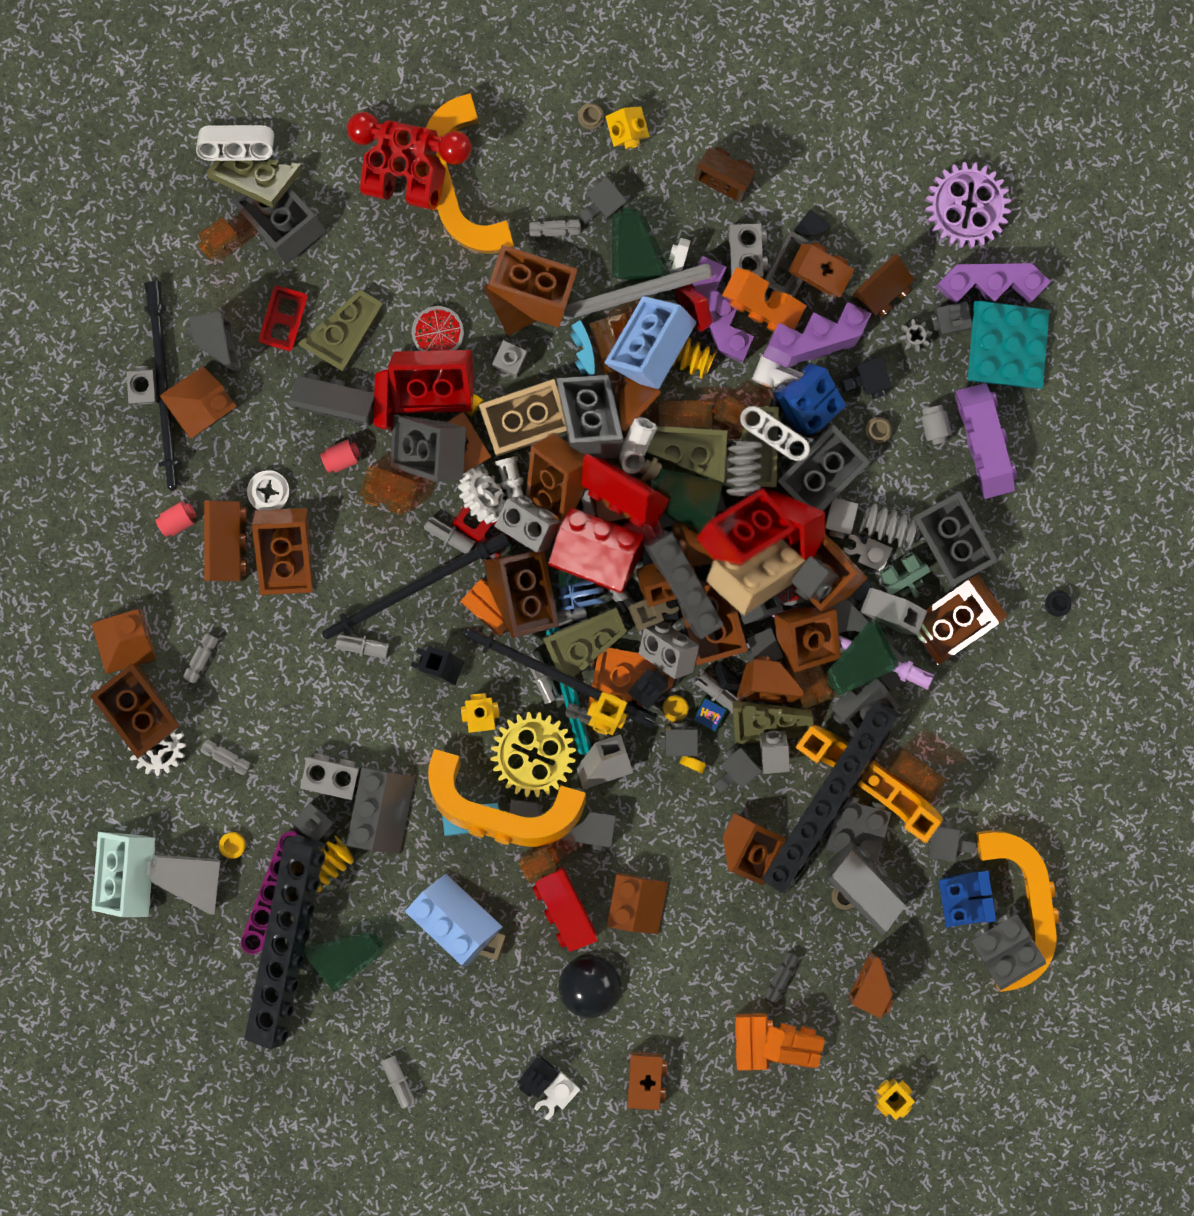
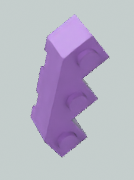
M702 256L698 266L709 264L713 276L709 279L692 283L691 286L708 300L713 320L708 329L717 352L743 363L754 336L730 326L736 309L729 305L730 300L723 297L722 293L717 292L726 266Z
M1032 263L957 264L935 287L952 304H956L971 287L979 292L988 302L994 303L1010 286L1029 304L1051 281Z
M847 302L837 323L813 312L803 334L779 323L763 357L788 368L810 359L811 361L841 349L853 348L861 337L871 313Z
M986 383L955 391L958 412L965 426L967 445L975 462L977 482L984 499L1015 491L1014 480L1018 479L1015 465L1010 463L1005 445L1008 443L1005 429L1001 428L996 411L998 401L995 392L990 393Z

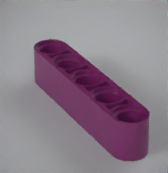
M287 831L278 841L241 938V948L248 954H257L263 949L268 923L259 922L257 912L265 910L270 915L273 899L268 897L266 888L269 885L276 886L278 872L275 866L277 861L281 860L285 838L287 836H303L298 831ZM253 934L259 937L261 942L259 947L252 948L247 942L249 935Z

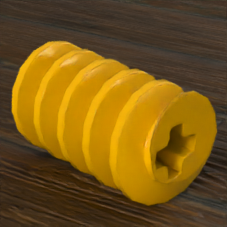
M688 337L672 367L679 361L681 371L689 365L690 374L693 375L697 370H700L699 378L703 379L710 369L717 350L710 355V346L707 345L701 351L700 342H696L691 347V338Z
M334 836L337 844L328 841L329 851L324 850L325 861L321 866L319 878L320 882L325 885L331 883L329 876L333 878L339 876L337 869L341 871L346 870L345 862L349 864L354 863L352 853L337 836ZM321 883L317 892H321L323 890Z

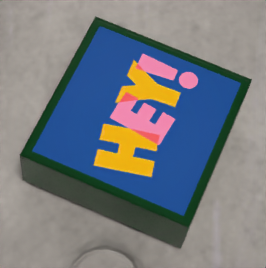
M704 697L692 720L716 732L728 709Z

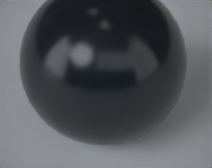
M585 955L572 960L565 966L559 978L558 990L563 1004L573 1014L583 1018H596L606 1014L615 1006L621 992V981L617 970L609 961L599 956Z

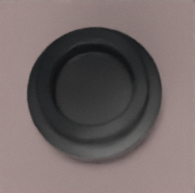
M1053 591L1045 599V608L1052 616H1064L1071 609V598L1064 591Z

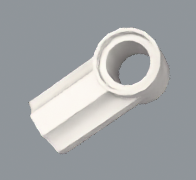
M761 355L752 380L770 388H778L781 384L788 386L793 380L799 381L805 374L789 367L785 368Z
M639 417L634 419L625 440L622 442L619 461L622 469L627 473L634 474L641 470L645 464L644 455L657 430L656 425L646 418Z

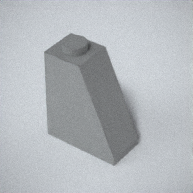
M152 855V861H148L147 876L150 877L151 882L204 912L215 914L220 868L218 860Z

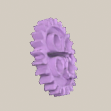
M963 162L961 170H958L954 164L951 167V174L944 169L941 172L944 179L942 180L939 177L934 179L938 187L930 186L928 189L934 195L925 198V201L932 203V206L925 208V212L933 214L927 222H935L937 224L932 231H942L940 240L946 236L950 237V246L957 240L959 248H962L965 242H968L970 249H972L975 241L980 246L985 245L984 237L989 241H993L994 235L992 231L1000 234L1002 229L998 224L1006 225L1008 223L1002 216L1011 213V210L1004 208V205L1009 204L1011 199L1003 197L1009 189H1000L999 187L1004 180H994L996 171L990 175L986 174V165L981 171L977 170V163H974L971 169H968L966 162ZM969 183H973L970 205L974 207L968 212L967 228L964 229L962 223L966 206L962 204L968 199ZM951 185H960L964 191L963 196H954L951 193ZM978 189H986L989 193V200H980L977 197ZM947 211H956L959 215V221L956 223L950 222L946 217ZM973 215H982L985 219V225L983 227L975 226L972 221Z

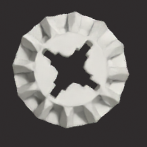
M270 470L261 471L251 478L247 487V496L252 506L257 510L280 509L285 506L288 500L289 485L281 474ZM270 480H272V489L279 492V495H271L266 503L265 494L257 491V489L267 488Z

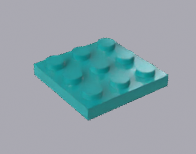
M975 301L967 381L1043 389L1050 310Z

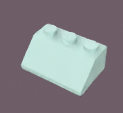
M98 832L92 911L119 917H149L151 881L150 877L147 876L148 861H152V855L155 853V838L133 834Z

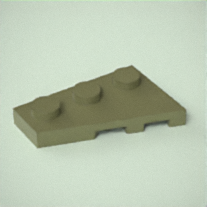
M270 159L268 162L255 160L214 161L207 170L208 178L274 208L302 172V166L298 163L283 165L279 164L277 160Z
M615 606L543 637L556 669L575 677L627 631Z

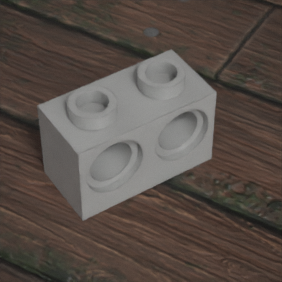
M761 223L729 225L730 278L736 267L743 269L742 261L745 259L755 261L756 269L752 272L763 278V273L768 272V258L763 257L762 246H767L766 230H761ZM746 232L753 234L755 243L752 245L743 244L741 235Z
M519 495L506 500L495 527L533 551L541 552L549 550L561 521L554 518V514L551 511L543 508L539 509L533 505L531 499ZM517 510L519 511L521 516L520 521L517 519L516 516ZM538 523H539V524L541 525V527H542V533H541V534L539 533V531H538V529H537Z
M663 621L643 629L639 655L676 679L694 672L699 645L690 640L688 636L671 627L669 623Z
M314 753V757H307L300 789L349 800L354 799L360 768L355 767L356 762L340 759V762L337 763L329 761L330 756ZM315 765L322 766L325 770V776L322 780L315 779L311 774V770ZM340 771H346L350 774L351 781L349 785L343 786L338 783L337 775Z

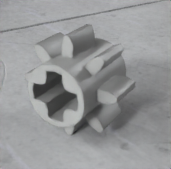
M912 319L910 321V328L904 325L901 326V330L905 334L899 337L898 340H905L906 346L904 350L909 349L911 346L918 353L920 351V344L926 347L929 346V342L925 339L932 332L925 331L924 326L926 322L916 325L915 320ZM918 330L920 332L918 337L921 341L918 339L914 342L911 341L912 335L909 331L914 332Z

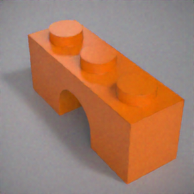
M736 267L722 295L731 301L729 305L741 312H744V310L750 312L748 317L759 323L765 321L768 323L766 328L775 332L779 323L795 330L807 305L789 294L775 290L772 291L769 299L765 302V292L769 282L751 271Z

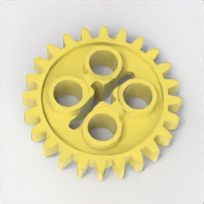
M527 712V717L523 720L518 714L517 723L510 719L507 720L509 729L499 728L503 733L502 737L494 736V739L499 742V746H492L491 750L498 752V755L491 757V761H498L499 765L494 767L493 771H502L498 780L507 778L509 781L506 784V788L514 784L516 786L515 794H518L522 788L525 789L526 797L529 796L531 790H534L536 797H539L541 789H544L546 794L549 795V786L552 785L558 790L559 784L557 781L559 779L564 782L567 781L563 773H572L573 771L567 766L568 763L576 761V759L569 757V753L576 751V748L568 747L573 738L564 737L568 728L561 731L558 729L561 723L560 720L554 724L550 723L552 715H549L546 720H542L541 712H538L536 719H532L531 713ZM530 730L534 734L533 742L523 744L519 739L521 731ZM548 740H553L558 745V751L553 755H548L543 750V744ZM515 743L527 750H532L533 747H536L539 755L554 760L555 765H550L538 758L530 761L528 760V754L512 748L511 745ZM512 754L522 756L524 762L520 768L510 766L508 760ZM544 765L548 771L547 776L543 779L534 777L532 772L534 766Z

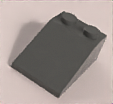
M290 187L274 208L242 193L232 201L235 207L285 264H288L326 232L316 215Z
M393 415L390 467L436 482L463 480L466 427L449 422Z

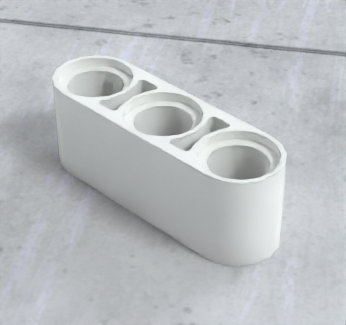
M263 125L204 126L198 134L196 153L201 159L208 161L266 160L272 155L275 135L271 128Z
M749 406L742 411L740 415L741 424L769 445L795 461H800L808 455L809 444L797 433L755 406ZM749 411H756L760 416V421L755 426H749L745 422V416ZM772 426H778L782 430V436L777 441H771L767 436V431ZM801 441L803 443L804 451L801 455L794 456L790 453L789 447L792 442Z

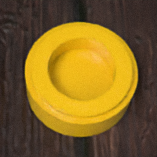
M672 695L664 701L662 711L668 720L681 721L687 716L689 706L683 697Z
M682 756L679 762L701 774L704 773L706 768L705 763L691 756Z
M229 832L219 841L221 854L229 859L238 858L246 849L244 837L237 832Z

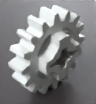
M480 467L472 468L463 474V480H459L461 484L458 485V488L463 492L459 496L465 503L464 507H469L471 509L470 514L472 516L477 515L479 522L484 520L486 524L494 523L497 521L506 502L503 500L506 494L502 491L500 483H495L494 475L488 476V471L486 469L481 471Z
M175 731L171 733L170 736L173 741H168L165 738L158 743L168 746L159 750L158 754L155 749L149 750L146 754L151 757V763L143 756L137 759L133 755L130 760L139 761L136 766L137 769L145 766V774H150L153 769L156 776L161 775L162 769L166 773H170V765L178 767L180 764L176 759L185 757V754L180 752V748H184L187 745L180 743L179 740L184 734H176ZM174 751L172 757L164 763V756L167 752Z

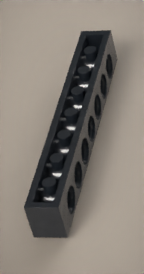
M881 701L874 703L764 874L763 881L782 894L792 889L903 717L901 714Z
M301 835L285 838L244 1038L246 1041L270 1050L284 1045L289 1036V1019L294 1011V995L299 987V971L304 962V947L310 934L308 927L310 918L315 910V894L320 886V869L325 861L324 850L326 844ZM301 863L304 865V872L301 869ZM296 888L299 891V897L296 894ZM291 914L294 917V922L291 920ZM285 939H287L289 947L286 945ZM280 964L283 966L284 972H282Z

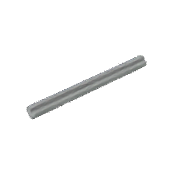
M703 264L566 305L563 317L567 320L641 299L642 296L648 297L706 280L713 276L712 269L709 264Z

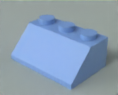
M642 296L607 357L605 364L641 385L659 389L697 322L681 305Z
M444 874L425 889L405 911L462 966H469L503 928L500 923L447 874Z

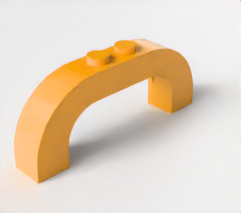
M471 93L454 98L442 105L432 115L426 128L436 130L438 136L442 137L450 131H457L460 128L479 123ZM437 152L436 156L439 157L446 171L440 201L434 210L438 209L441 221L450 236L465 248L484 254L499 253L502 245L514 248L507 220L488 226H481L468 221L463 216L458 205L447 163ZM427 164V166H426V174L428 175V173H429V165Z
M812 725L796 748L816 763L823 762L834 767L849 742L823 727ZM875 761L859 783L861 788L894 811L906 823L904 828L924 843L928 842L943 821L940 813L927 800Z
M434 749L428 770L430 791L439 812L452 824L469 830L470 834L477 837H484V835L493 837L496 842L504 845L513 843L521 846L537 847L558 841L575 827L586 804L585 792L560 785L555 803L548 812L534 818L518 816L470 802L460 796L455 789V781L461 766L459 756Z
M975 832L979 859L982 861L997 858L1010 859L1020 867L1024 875L1032 932L1031 938L1047 964L1003 990H1000L997 985V989L1000 992L1019 989L1039 978L1053 958L1057 940L1055 924L1059 923L1058 910L1053 908L1052 898L1056 896L1053 881L1049 882L1048 871L1043 859L1029 843L1007 832Z

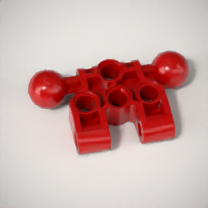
M368 112L354 114L347 123V134L356 144L368 145L378 140V145H375L364 154L361 171L360 191L363 195L389 200L394 193L397 176H406L407 204L434 210L440 201L446 171L436 153L438 152L447 163L459 165L466 161L472 152L471 141L467 135L460 131H450L441 137L438 136L436 130L390 120L379 124L376 117ZM410 133L411 139L408 143L407 136ZM381 155H383V163H382V165H381V163H380V157H381ZM404 159H405V161H406V168H405V170H404V168H403V161H404ZM427 164L429 165V173H428V175L426 174V166H427Z

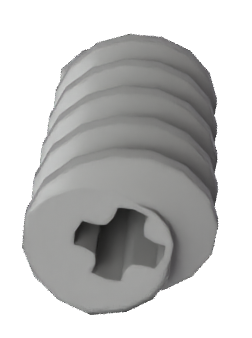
M733 441L736 442V445L728 447V450L736 453V456L729 457L728 461L734 463L735 466L728 468V472L734 474L735 477L727 479V483L734 485V488L727 490V493L730 495L751 496L754 491L760 490V485L753 483V481L761 479V475L753 472V470L761 468V464L754 460L760 458L762 454L754 451V449L762 447V443Z
M873 503L869 509H866L858 533L861 534L865 528H868V537H871L877 531L878 540L881 541L885 535H888V544H891L897 538L898 547L901 548L905 542H908L909 550L917 531V523L914 518L908 523L906 514H903L898 520V514L895 510L888 516L886 507H883L878 513V506Z

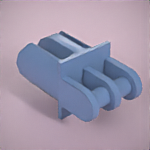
M588 580L556 585V588H559L560 591L558 600L561 599L562 602L560 611L605 603V597L585 601L586 595L602 593L604 588L584 590L583 585L593 584V582Z

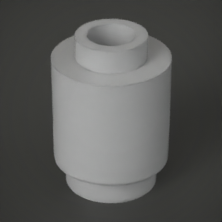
M943 405L923 409L921 420L926 440L932 441L933 445L948 442V436L952 435L947 411H944Z

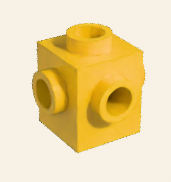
M641 106L622 108L605 116L614 147L625 146V149H632L640 146L641 140L650 137Z
M602 692L598 702L593 700L587 715L592 716L588 725L592 726L600 734L613 735L616 728L622 729L627 714L623 713L627 702L617 696Z
M486 693L470 695L471 700H466V706L461 707L462 721L468 722L469 733L495 730V718H500L498 702L493 703L492 697L486 698ZM477 708L484 709L485 715L483 717L477 716Z
M894 1078L890 1082L885 1080L876 1089L878 1093L875 1095V1098L879 1102L876 1104V1107L886 1117L890 1114L897 1120L899 1117L902 1118L907 1115L913 1108L912 1105L915 1101L910 1096L913 1091L903 1080L900 1083ZM896 1092L898 1098L895 1101H890L888 1098Z

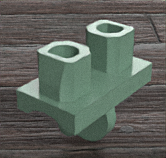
M909 552L901 558L906 568L904 571L898 574L893 565H888L879 571L883 581L880 585L888 594L893 595L898 592L901 598L911 594L916 599L919 597L917 589L924 585L921 577L931 571L927 564L921 561L913 552Z

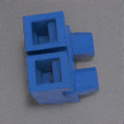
M809 363L803 369L805 375L799 381L793 380L788 386L781 384L773 392V396L781 405L784 411L783 414L791 423L794 431L814 434L828 424L846 407V404L838 389L835 388L836 386L827 369Z
M987 869L939 878L938 882L946 927L996 921L993 898L990 896L992 891ZM980 895L982 896V897L968 898V897H973V896H980Z

